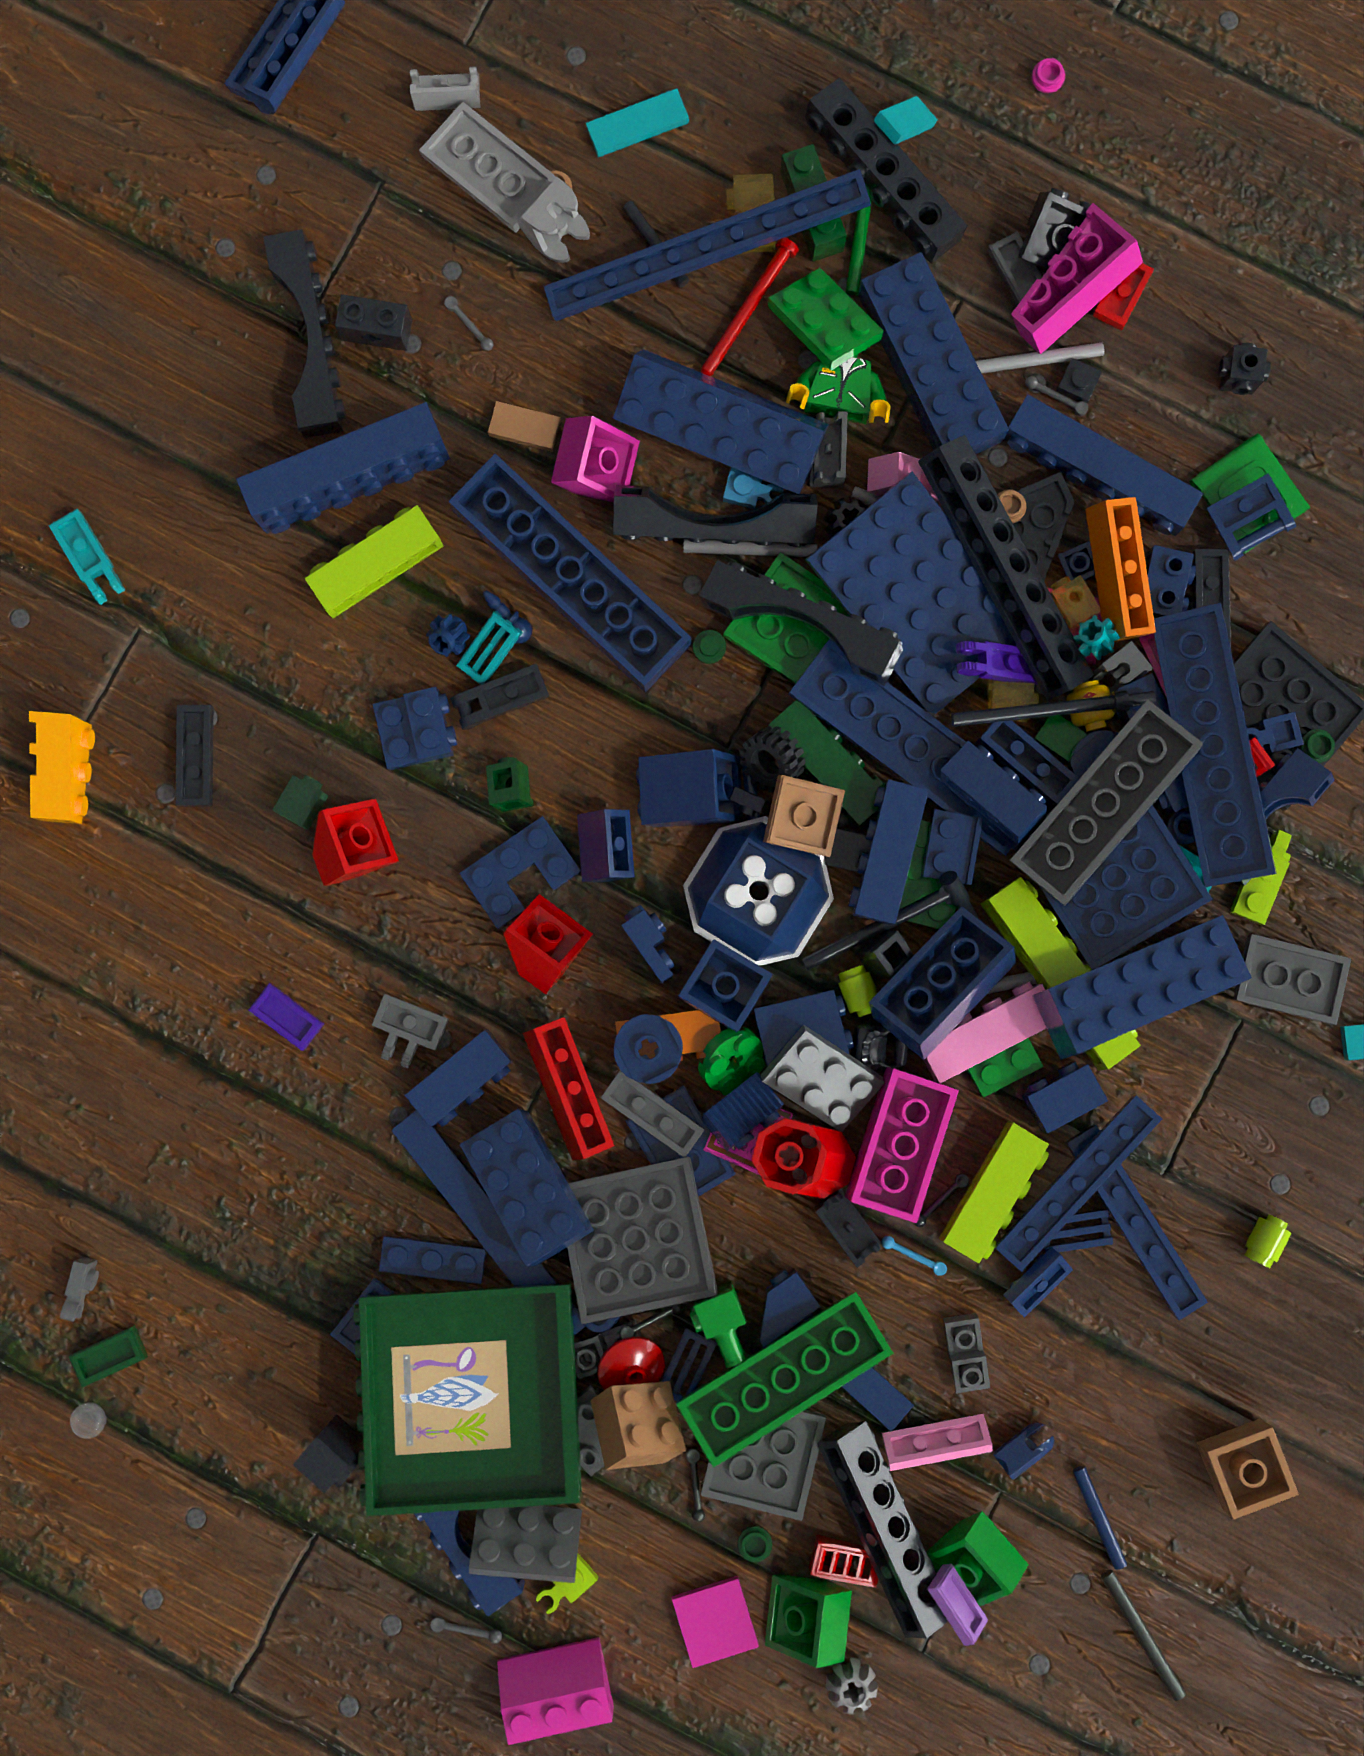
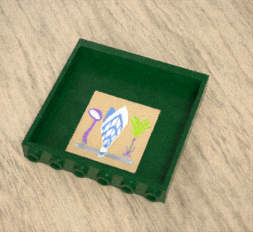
M571 1283L365 1295L359 1298V1304L354 1305V1323L356 1326L360 1325V1340L355 1342L356 1361H361V1375L357 1376L356 1393L357 1397H362L363 1411L358 1412L357 1427L358 1432L364 1435V1448L359 1449L360 1470H365V1484L360 1486L361 1506H366V1516L581 1502L582 1484Z

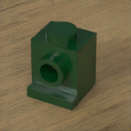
M505 757L499 759L497 764L486 766L490 806L502 812L534 806V801L530 797L527 765L520 762L517 758Z

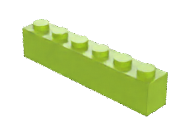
M1019 877L983 901L981 906L1005 940L1014 946L1015 954L1027 971L1034 977L1036 983L1043 984L1046 990L1091 971L1092 969L1087 964L1083 965L1076 955L1078 950L1073 941L1067 936L1064 937L1056 927L1058 921L1053 913L1047 908L1044 909L1037 900L1038 893L1029 881H1024L1022 877ZM1134 1029L1086 1050L1085 1053L1098 1071L1107 1070L1141 1045L1136 1039L1138 1035Z

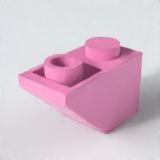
M902 452L869 459L867 492L882 496L904 476L913 471L935 501H939L918 463L920 459Z

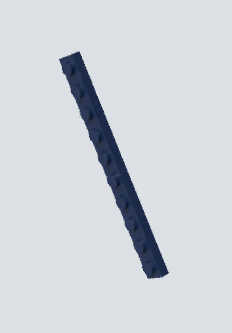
M861 170L842 175L546 285L544 289L552 316L555 321L567 318L869 207L871 203Z

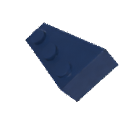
M967 741L940 770L941 780L972 810L976 809L990 821L988 826L994 832L1000 829L1013 840L1014 844L1011 848L1017 852L1046 819L1047 806L1044 805L1046 800L1033 788L1027 790L1019 784V777L1006 766L1000 768L992 761L994 759L993 755L982 745L975 747L971 742Z

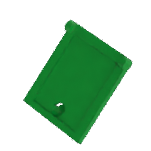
M1259 433L1250 437L1190 480V485L1204 493L1202 497L1211 506L1269 473L1293 519L1311 508ZM1273 509L1267 512L1265 517L1262 515L1232 533L1238 541L1277 519L1278 516Z

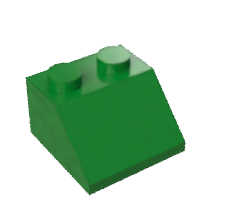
M983 1511L959 1521L926 1551L927 1556L934 1564L936 1574L942 1565L952 1563L979 1607L1012 1594L1029 1565Z
M781 1574L772 1575L765 1646L815 1668L844 1662L852 1590L822 1579Z

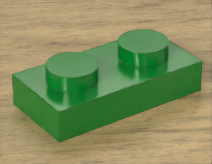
M1029 1038L967 1069L980 1096L984 1098L1044 1066Z

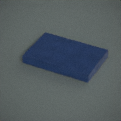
M684 1085L663 1097L662 1099L705 1129L686 1156L691 1158L699 1197L736 1173L729 1161L703 1150L711 1131L702 1122V1115ZM631 1119L625 1120L651 1165L684 1158Z

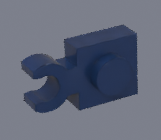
M1295 712L1258 721L1260 731L1256 728H1247L1248 736L1251 738L1256 737L1261 746H1265L1267 754L1304 745Z

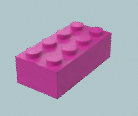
M886 1067L883 1076L885 1083L878 1091L845 1198L850 1202L917 1223L959 1090Z

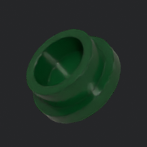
M713 630L699 633L693 642L694 655L702 663H717L724 657L726 652L724 637Z
M1314 729L1303 735L1304 745H1300V750L1318 763L1325 762L1333 755L1335 743L1327 731Z
M756 1525L745 1528L738 1538L739 1552L744 1559L750 1562L763 1561L772 1550V1538L765 1528Z

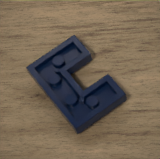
M542 816L459 874L497 929H500L525 910V907L509 886V881L535 864L553 891H555L580 874L581 870Z

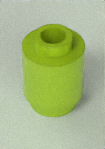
M864 965L838 974L841 981L838 985L849 1013L857 1012L858 1017L870 1014L869 1001L878 993L870 971L866 972Z
M1268 1214L1266 1219L1259 1217L1245 1244L1247 1250L1244 1256L1270 1269L1273 1262H1278L1292 1234L1285 1230L1288 1223Z

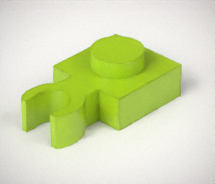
M578 1553L575 1583L552 1581L553 1585L545 1586L539 1590L536 1601L538 1602L545 1595L551 1596L554 1602L547 1607L546 1613H553L564 1596L572 1604L598 1580V1575Z

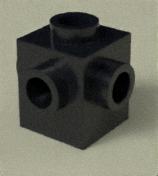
M1248 342L1234 345L1225 356L1221 357L1219 362L1218 376H1221L1219 391L1232 392L1237 395H1252L1263 382L1268 380L1271 363L1266 361L1268 349L1257 348L1256 344Z

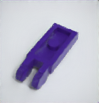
M964 641L956 644L957 654L967 656L978 655V663L969 661L958 663V674L965 676L979 675V678L1027 686L1037 685L1017 646L988 641L983 643Z

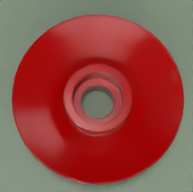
M628 1337L612 1344L600 1358L597 1368L599 1383L605 1391L611 1386L659 1382L665 1368L664 1355L659 1346L648 1338Z

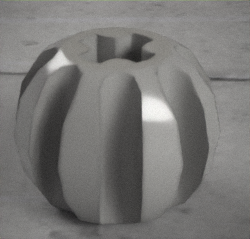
M850 1657V1662L846 1665L842 1663L834 1664L832 1669L835 1674L827 1675L825 1686L828 1691H831L828 1695L829 1700L836 1708L843 1705V1712L846 1714L854 1715V1709L857 1707L862 1708L863 1712L866 1711L872 1704L868 1698H876L878 1683L873 1681L875 1678L874 1671L868 1664L860 1667L859 1658ZM854 1682L856 1687L849 1689L848 1683Z

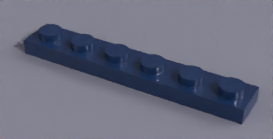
M1134 1094L996 1243L995 1248L1022 1272L1157 1126L1162 1118Z
M1091 1125L1065 1142L1074 1158L1100 1132L1097 1125ZM1120 1165L1097 1189L1096 1193L1175 1319L1181 1320L1208 1303L1123 1166Z

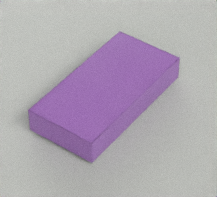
M952 1563L944 1564L929 1585L928 1591L963 1645H974L988 1619Z

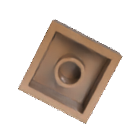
M670 1381L611 1386L590 1400L605 1470L662 1464L686 1451Z
M1259 1418L1196 1443L1221 1509L1233 1520L1299 1495L1272 1426Z

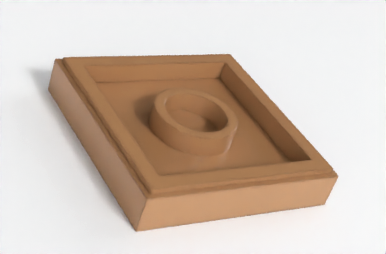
M778 775L763 842L830 857L845 790L785 775Z

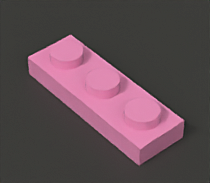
M984 1414L882 1433L890 1471L992 1452V1442Z

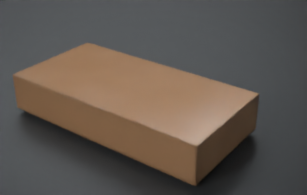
M496 401L488 435L553 452L561 418Z

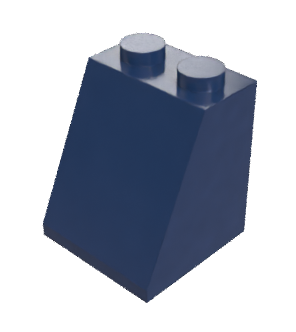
M709 749L638 757L639 767L636 770V779L640 786L638 815L641 819V825L673 827L737 824L743 822V813L738 810L740 804L730 800L735 787L741 789L740 756Z

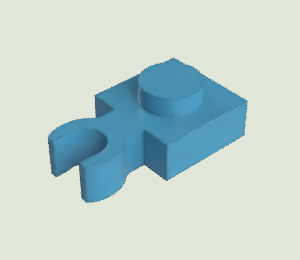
M731 467L723 502L755 509L757 500L763 501L766 504L773 500L769 496L771 492L783 493L784 488L772 483L769 485L761 484L762 479Z

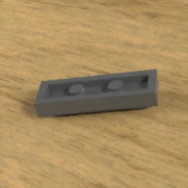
M621 1070L601 1096V1099L682 1157L687 1156L705 1130L646 1086L625 1076Z

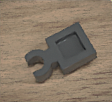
M83 1257L73 1261L65 1291L67 1298L60 1314L61 1319L75 1321V1318H81L85 1295L95 1288L99 1272L95 1270L98 1260Z

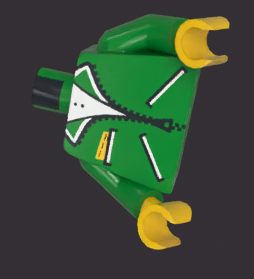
M858 354L831 371L821 361L813 362L798 377L796 383L790 386L786 399L787 404H789L790 400H798L801 403L800 409L805 408L804 413L817 415L820 412H824L825 417L833 418L840 411L847 412V421L866 425L868 416L870 423L874 422V417L876 416L883 417L885 423L889 422L891 406L886 401V394L878 374L871 371V362L858 359Z

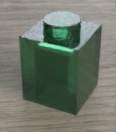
M292 775L273 811L309 830L328 795L320 791L323 784L305 775L301 780Z

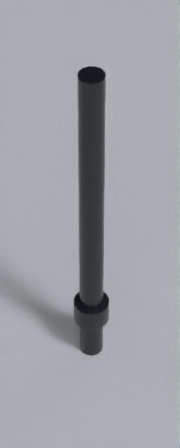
M1127 691L1112 692L1110 696L951 713V724L953 727L1110 709L1113 712L1129 711L1130 707L1142 706L1147 700L1155 704L1156 697L1154 691L1130 694Z

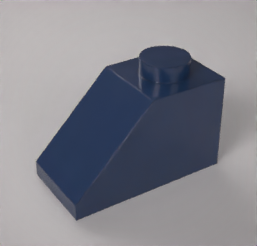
M784 1268L769 1279L771 1285L766 1288L758 1335L763 1347L820 1307L818 1301L795 1268L789 1272Z

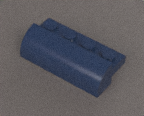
M278 0L224 83L230 92L254 103L261 112L269 115L275 114L345 6V0Z

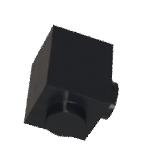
M885 931L866 941L855 951L867 971H870L873 979H892L914 956L907 942L898 931Z

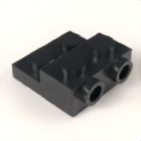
M1051 188L1050 192H1040L1027 222L1030 229L1018 258L1048 270V263L1055 254L1059 255L1068 243V236L1074 227H1079L1087 217L1086 211L1091 204L1080 201L1079 205L1068 200L1070 197L1068 193L1056 188Z

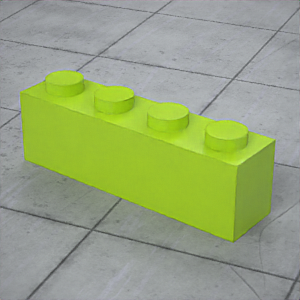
M418 505L412 509L411 507H406L400 510L394 516L395 520L384 527L382 525L374 527L366 534V539L356 545L352 543L345 546L338 552L337 558L329 563H319L310 570V575L305 580L332 618H335L444 547L439 536Z
M1007 1121L939 1239L978 1264L982 1258L988 1259L995 1249L997 1242L994 1238L999 1229L1004 1230L1013 1218L1014 1212L1011 1209L1016 1200H1022L1029 1191L1031 1182L1028 1180L1034 1169L1040 1170L1049 1155L1046 1149L1049 1144L1015 1123Z

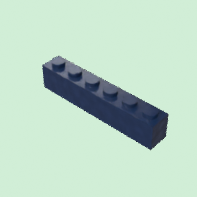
M1028 394L1009 425V431L1004 438L1013 450L1031 454L1037 458V462L1048 469L1055 468L1066 474L1065 476L1070 482L1079 486L1084 484L1093 489L1095 495L1104 501L1136 497L1139 518H1144L1153 523V527L1165 535L1172 534L1176 536L1185 527L1204 494Z

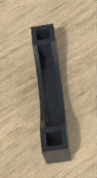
M303 229L263 236L269 269L275 280L300 305L307 326L308 351L306 365L300 383L292 395L297 427L304 438L342 432V420L347 419L344 402L342 399L337 398L336 388L341 387L337 367L332 368L330 356L335 355L331 335L326 336L324 327L325 324H329V317L325 303L320 304L318 294L324 292L320 273L314 272L313 262L318 261L314 241H308Z
M616 485L614 493L613 535H621L622 538L628 540L639 539L641 536H650L659 541L687 538L690 542L702 543L707 541V539H717L725 544L754 541L757 545L768 546L774 542H783L792 547H804L807 544L815 543L817 497L816 494L782 493L770 502L750 511L731 515H709L678 507L662 498L648 486Z
M717 560L699 594L704 607L733 620L756 615H777L805 622L822 631L839 647L855 674L880 685H886L903 651L901 639H898L899 636L894 631L885 627H880L879 630L868 626V622L858 615L849 614V616H845L836 612L837 609L828 602L820 600L818 603L806 599L807 596L795 588L789 587L788 590L776 586L777 583L765 575L759 574L758 577L746 573L747 570L735 562L730 561L727 565Z

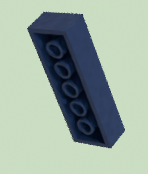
M922 252L862 279L858 297L867 315L883 330L880 342L933 450L963 435L967 437L975 454L1003 442L1009 428Z
M644 349L637 352L633 357L613 419L797 494H800L806 484L829 425Z
M425 402L239 477L236 480L252 518L266 534L269 532L277 534L290 528V524L299 520H313L321 515V511L331 507L335 509L345 507L352 502L353 498L363 494L365 496L375 495L382 491L385 485L393 482L396 484L407 482L417 472L425 469L426 471L439 469L450 457L428 404Z
M1222 915L1032 996L1060 1059L1080 1054L1247 981L1252 977Z

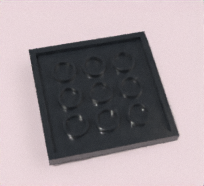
M1272 621L1267 622L1234 660L1247 728H1256L1260 731L1258 721L1295 712L1302 737L1305 733L1314 729L1327 731L1334 739V755L1364 719V701ZM1300 746L1268 754L1275 766L1257 777L1259 786L1265 780L1270 782L1278 772L1276 767L1282 758L1288 753L1292 755L1297 748L1300 749ZM1330 758L1325 762H1321L1320 764L1324 766L1330 760ZM1291 805L1283 806L1280 809L1282 811L1288 810Z

